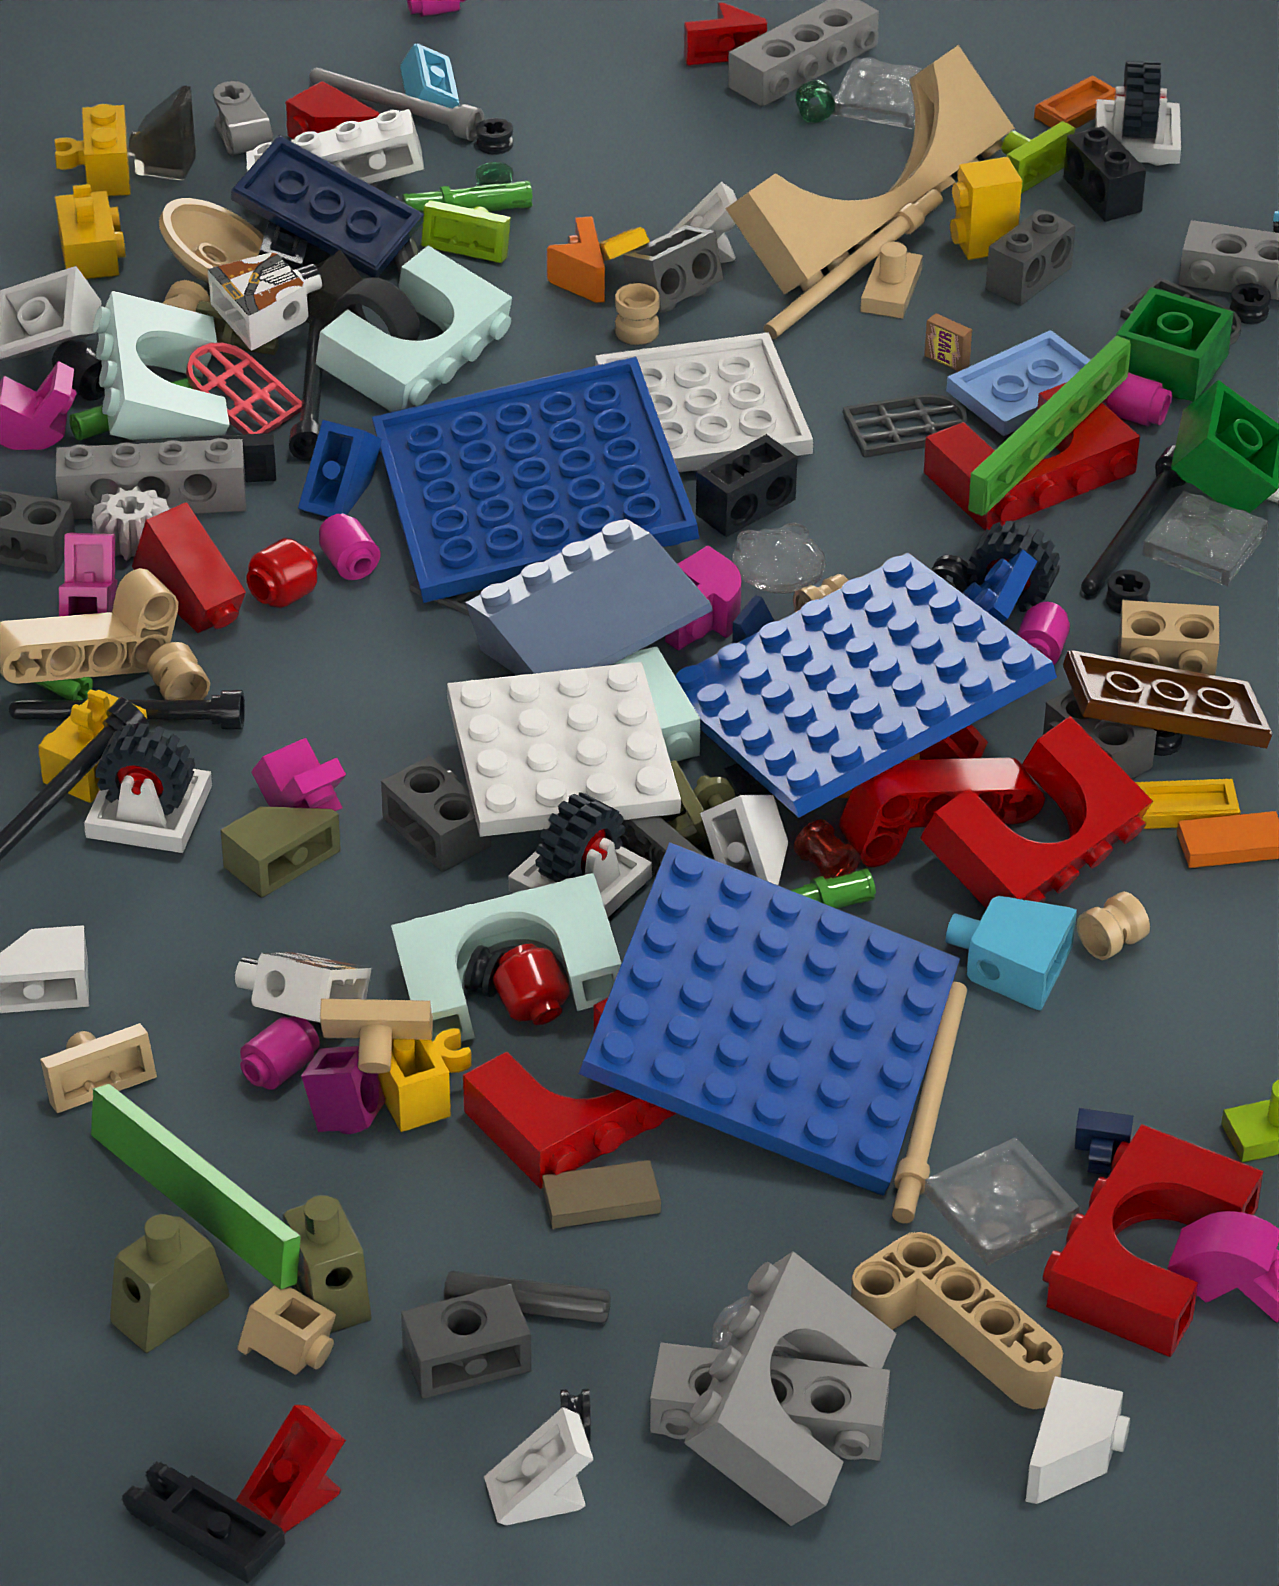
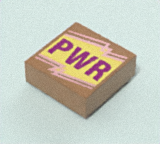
M935 313L927 320L924 356L958 372L966 369L970 365L972 329Z

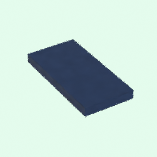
M281 135L273 141L231 190V200L372 278L379 277L423 224L424 214Z

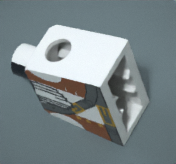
M272 252L208 269L211 305L250 350L266 344L305 322L308 318L307 294L322 288L321 276L313 264L292 270L279 254Z
M293 952L261 953L259 959L243 957L239 961L235 973V983L239 988L253 991L251 1001L255 1007L320 1022L321 999H366L372 968Z

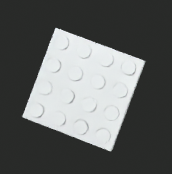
M769 332L595 355V366L637 357L678 472L697 471L766 434L797 456L813 454L812 435Z
M642 662L447 683V700L480 837L543 830V828L549 829L551 823L548 819L552 813L558 815V805L562 801L568 803L569 796L572 794L578 795L579 792L585 793L618 810L619 814L623 815L624 820L680 814L681 797Z

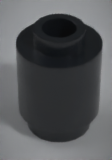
M69 340L60 344L52 357L53 367L59 361L74 369L72 388L84 399L93 401L105 396V388L99 385L102 360L96 358V350L83 341Z

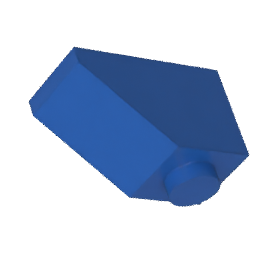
M322 420L298 509L325 517L335 514L348 515L371 482L383 439L365 430Z

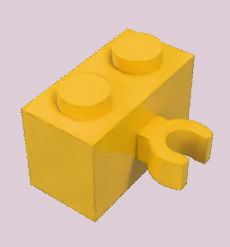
M98 104L94 107H82L83 140L77 141L67 137L55 139L56 169L67 170L85 164L87 184H90L91 192L107 191V196L131 195L124 105Z
M1008 157L959 164L958 182L952 186V196L956 211L955 218L950 220V234L954 244L960 245L968 260L988 257L989 246L1019 225L1022 179Z
M90 184L73 186V194L55 196L58 230L65 269L77 266L85 279L119 275L118 258L126 257L125 244L120 227L118 207L109 206L107 191L91 192Z
M90 689L87 692L88 699L83 704L73 705L71 715L53 732L48 733L43 738L42 742L38 745L43 783L48 784L104 728L102 722L107 718L106 711L119 699L118 697L99 689L97 691ZM136 706L147 719L146 709ZM98 763L68 794L88 803H92L96 799L100 790L97 785L100 778H96Z
M458 1028L440 1032L434 1041L424 1039H392L391 1070L386 1073H378V1077L384 1094L385 1104L400 1132L451 1117L449 1072H462L472 1066L470 1048L466 1047L457 1050L461 1048V1032Z

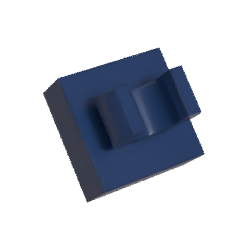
M1079 1108L1075 1149L1090 1151L1088 1172L1109 1175L1112 1154L1115 1155L1122 1141L1128 1143L1131 1141L1134 1115Z

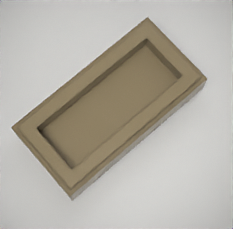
M650 1160L562 1172L558 1175H542L543 1192L552 1229L661 1213V1198Z

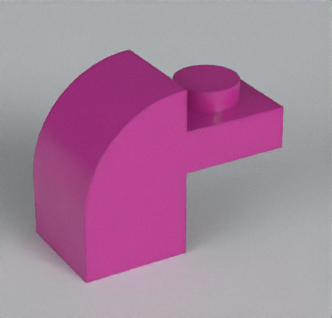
M58 361L37 391L6 376L1 379L0 445L13 450H43L53 446L64 437L67 413L76 396V390L72 388L73 368Z
M66 533L64 535L65 583L59 586V617L112 612L118 588V579H115V534Z
M706 546L678 563V566L710 601L713 611L665 636V642L678 651L693 641L704 637L711 630L728 638L733 632V621L741 612L742 580L739 569L731 560L710 546Z
M307 738L263 756L251 771L270 807L333 809L335 812L343 808L334 789L346 776L345 771L338 758L320 765Z
M1226 1211L1209 1214L1181 1229L1167 1267L1169 1271L1198 1282L1197 1295L1206 1303L1238 1288L1276 1323L1279 1322V1250L1277 1249L1279 1229L1276 1226L1250 1214Z

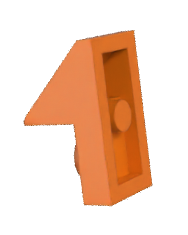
M593 217L575 218V235L568 236V244L548 246L547 279L550 283L595 303L605 302V266Z

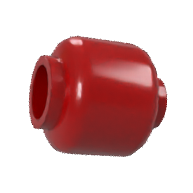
M280 539L251 557L246 575L248 588L252 595L262 604L284 608L315 589L318 580L317 558L307 546L301 545L293 539Z
M523 944L506 952L499 959V967L493 977L494 986L511 1018L520 1022L532 1020L535 1025H543L556 1019L562 1013L561 1005L566 1002L570 995V984L558 959L551 950L544 947L537 948L534 944Z

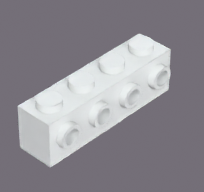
M410 109L400 112L397 110L386 111L378 115L377 118L362 122L347 121L338 125L335 129L320 133L305 132L298 135L294 140H290L368 184L424 170L421 145ZM272 142L261 144L254 150L246 152L247 171Z

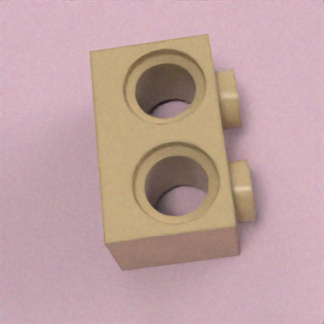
M1122 600L1118 635L1119 659L1209 675L1216 674L1219 651V606Z

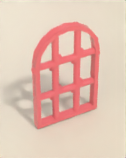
M209 343L198 347L190 355L186 369L189 384L194 390L210 393L209 390L217 386L232 399L235 407L230 410L227 409L228 419L243 435L268 434L301 412L302 401L252 356L239 347L227 343ZM220 352L232 354L242 361L234 366ZM210 353L225 366L224 369L226 371L217 377L197 358ZM192 365L208 378L207 384L202 386L193 374ZM246 366L251 367L269 385L260 389L243 374L244 371L242 369ZM235 375L252 390L251 393L253 395L243 401L226 385L225 380ZM275 389L294 407L285 411L270 398L271 395L269 393ZM260 398L280 415L270 423L252 409L253 405L251 404ZM244 410L262 428L254 433L235 415Z

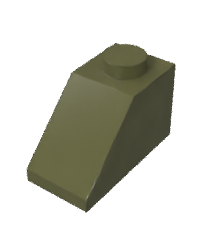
M260 806L221 829L223 866L258 896L263 898L341 851L339 814L333 809Z

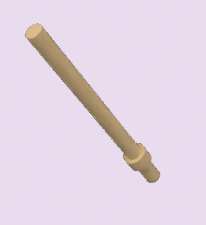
M932 189L914 204L908 203L897 211L894 215V220L765 324V333L769 332L771 339L779 337L878 256L883 244L895 242L903 234H911L924 223L925 216L943 202L940 192Z
M960 982L952 983L931 1050L906 1158L899 1162L894 1180L898 1191L892 1216L900 1223H910L913 1221L919 1195L925 1192L930 1176V1166L927 1164L967 994L966 986Z

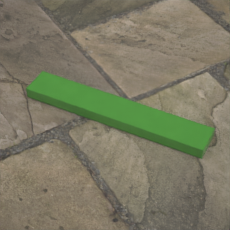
M1116 335L971 473L969 511L981 516L986 514L1128 378L1131 349L1129 340Z
M106 1084L93 1088L91 1136L280 1290L297 1284L301 1239L299 1234L112 1085Z

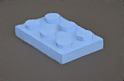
M1049 330L948 376L946 391L997 432L1005 436L1016 431L1037 411L1038 393L1068 382L1090 359Z

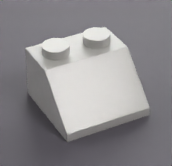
M77 266L0 290V360L20 358L39 351H45L65 341L83 339L96 334L93 331V323L96 312L101 306V300Z

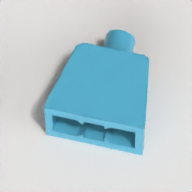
M997 896L991 899L981 921L954 913L947 928L945 941L948 944L969 950L967 976L972 982L1041 1011L1073 948L1077 909Z

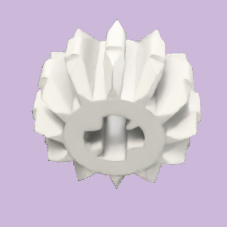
M138 485L129 491L118 487L117 494H103L101 503L94 506V513L92 514L93 533L115 534V556L121 554L125 561H128L136 554L146 519L169 510L166 499L159 498L155 490L141 492Z

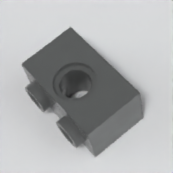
M511 1284L492 1289H482L472 1294L436 1303H426L416 1308L401 1311L403 1350L422 1399L531 1371V1333Z

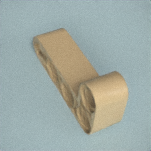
M136 569L126 574L120 581L113 609L110 613L0 622V674L10 683L21 684L148 672L147 664L150 656L162 645L171 643L178 612V600L147 569Z
M923 1232L909 1233L862 1262L854 1270L851 1298L890 1329L894 1330L916 1315L1015 1403L1030 1409H1041L1047 1406L1055 1376L1061 1378L1063 1360L1061 1345L1053 1336L938 1238Z

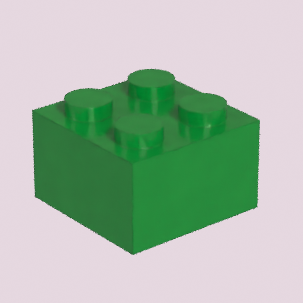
M1150 287L1116 333L1117 336L1129 340L1131 344L1128 373L1163 384L1164 389L1172 391V397L1193 402L1200 396L1229 354L1234 312Z
M1218 380L1183 410L1171 469L1182 480L1193 484L1210 496L1218 506L1228 509L1242 520L1279 488V424Z

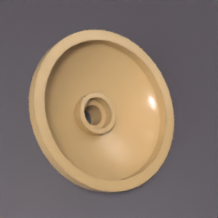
M181 198L173 200L165 206L159 218L160 230L169 250L191 274L208 284V269L258 256L264 237L259 230L237 214L216 204L199 199Z

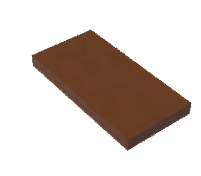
M1074 650L1067 651L1063 668L1083 717L1267 748L1273 734L1248 681Z

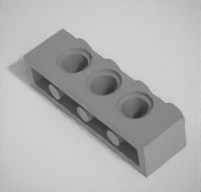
M827 0L730 51L728 87L762 107L877 46L879 11L860 0Z
M1190 221L1182 251L1179 285L1232 293V290L1237 285L1254 283L1268 289L1271 299L1279 300V233Z
M216 438L206 441L180 442L172 440L163 443H120L118 445L56 448L58 500L72 502L74 519H92L94 506L101 503L103 494L115 495L117 494L118 487L129 491L138 485L141 492L155 490L159 498L166 499L169 509L187 502L194 514L246 511L242 439Z
M660 1342L650 1397V1433L664 1434L675 1439H686L694 1422L690 1418V1412L700 1396L708 1390L713 1376L709 1373L710 1367L723 1350ZM771 1356L770 1376L773 1390L783 1410L794 1423L833 1454L849 1460H859L862 1458L881 1460L888 1407L890 1370Z

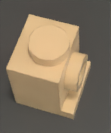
M274 1285L249 1307L237 1350L245 1355L255 1350L276 1365L285 1368L295 1375L306 1365L317 1370L324 1364L332 1351L334 1340L329 1336L336 1314L290 1286L280 1290Z

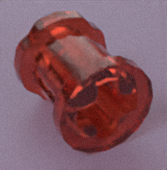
M821 819L809 823L798 834L794 843L796 855L804 861H811L820 870V876H823L825 879L836 878L855 872L860 863V853L851 844H844L834 835L835 830L828 821Z

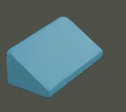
M414 43L400 67L406 95L448 108L458 106L459 98L450 58Z

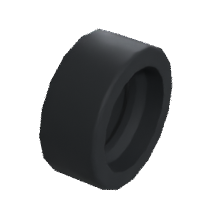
M365 278L343 294L334 306L333 321L349 310L368 322L362 309L363 305L372 309L381 317L391 336L403 340L417 341L420 335V322L413 304L405 293L394 284L383 279Z

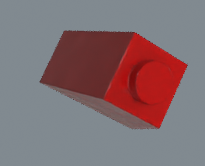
M185 502L146 519L132 568L134 570L147 569L162 582L178 600L177 614L197 633L213 626L215 629H221L231 624L239 616V610L246 591L188 503Z

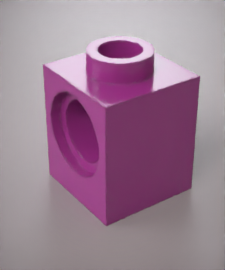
M359 1046L320 1048L301 1075L318 1132L340 1131L343 1134H354L368 1129L385 1103L378 1074L366 1073L358 1069Z

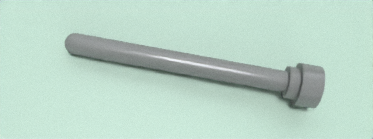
M314 68L309 74V79L313 84L323 81L345 94L401 111L410 109L411 114L448 125V128L453 131L455 136L466 140L474 141L478 137L476 135V125L484 120L482 109L467 104L451 109L320 68Z

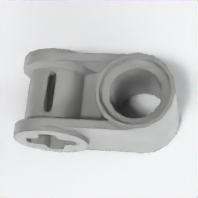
M230 81L215 87L213 98L219 113L215 119V128L223 139L230 156L252 151L264 143H273L269 118L266 112L260 108L246 84Z

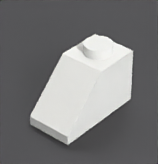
M740 795L700 813L716 861L773 884H779L788 840L773 795Z
M84 925L31 929L0 953V1013L89 1007L88 957Z
M1055 1376L1029 1465L1026 1502L1039 1504L1107 1473L1112 1451H1124L1129 1431L1130 1418L1120 1416L1123 1392Z

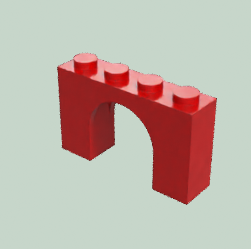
M1066 383L1038 393L1037 410ZM1101 403L1056 446L1061 452L1060 454L1042 459L983 516L968 510L971 473L995 450L964 422L926 436L924 474L983 530H990L992 525L998 522L1003 526L1006 521L1018 520L1136 473L1140 436L1106 405Z
M1071 716L1038 738L1021 765L1062 809L1069 825V839L1056 843H1040L1016 834L997 817L970 787L938 809L920 836V839L986 909L991 899L997 896L1044 903L1046 900L1045 894L1052 889L1058 894L1063 892L1080 875L1078 871L1086 864L1091 869L1095 868L1112 852L1113 847L1111 845L1118 840H1121L1124 844L1129 843L1146 826V822L1142 818L1153 803V800Z
M608 998L593 1005L594 1032ZM508 1052L463 1075L464 1112L540 1189L543 1188L542 1175H558L562 1172L576 1171L577 1168L603 1154L613 1152L624 1142L646 1130L658 1127L664 1120L677 1114L619 1090L600 1097L587 1099L569 1098L555 1094L539 1084Z
M1141 1124L1130 1143L1122 1141L1113 1158L1112 1172L1107 1179L1100 1177L1097 1180L1089 1199V1209L1086 1214L1077 1213L1066 1236V1246L1062 1252L1054 1250L1050 1255L1043 1272V1281L1049 1283L1046 1307L1171 1358L1193 1320L1198 1282L1134 1256L1119 1242L1116 1236L1128 1226L1146 1220L1164 1219L1189 1225L1209 1214L1232 1211L1254 1216L1259 1205L1264 1171Z

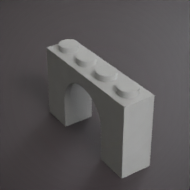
M792 1251L773 1265L769 1262L764 1263L751 1277L747 1285V1289L751 1292L746 1305L737 1312L729 1325L728 1331L732 1333V1337L728 1346L716 1357L710 1367L709 1373L713 1376L708 1390L700 1396L690 1412V1418L694 1422L684 1444L790 1526L826 1506L844 1461L801 1429L783 1410L771 1382L770 1360L773 1350L785 1352L797 1359L882 1369L897 1334Z

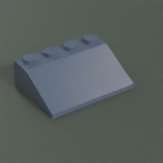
M628 519L614 521L605 525L600 533L584 541L568 544L562 549L561 553L544 562H537L526 566L521 574L504 583L490 585L484 588L479 596L465 602L481 651L516 675L612 665L713 611L710 601L652 534Z

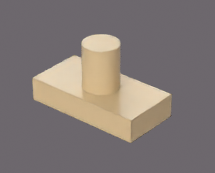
M899 242L883 244L861 297V312L903 319L922 270L923 255L907 253L906 246Z
M321 999L320 1022L324 1038H359L358 1069L363 1072L378 1074L391 1070L392 1039L432 1040L433 1017L430 1001Z
M140 1023L97 1039L90 1032H78L68 1040L66 1050L40 1059L49 1102L57 1113L93 1101V1088L110 1084L118 1091L157 1077L148 1032Z

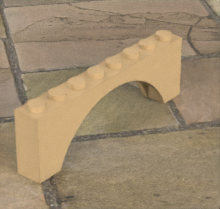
M959 45L909 79L915 107L914 140L905 169L887 193L864 200L831 199L805 191L775 173L725 208L784 295L797 286H800L804 292L824 277L821 271L824 267L827 266L829 271H832L850 256L848 253L850 248L853 247L855 251L876 235L874 233L876 229L882 230L894 220L895 213L906 204H914L932 189L941 193L955 183L951 175L954 172L958 175L959 164L978 162L979 160L976 156L979 154L984 159H987L1001 149L1003 143L1001 138L1015 128Z

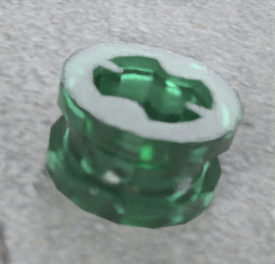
M808 81L800 86L795 95L800 115L808 122H822L828 119L834 112L836 106L835 99L832 96L830 87L823 81ZM818 97L821 103L813 106L810 100Z
M490 162L480 165L475 173L476 186L512 183L513 170L510 166L501 162Z

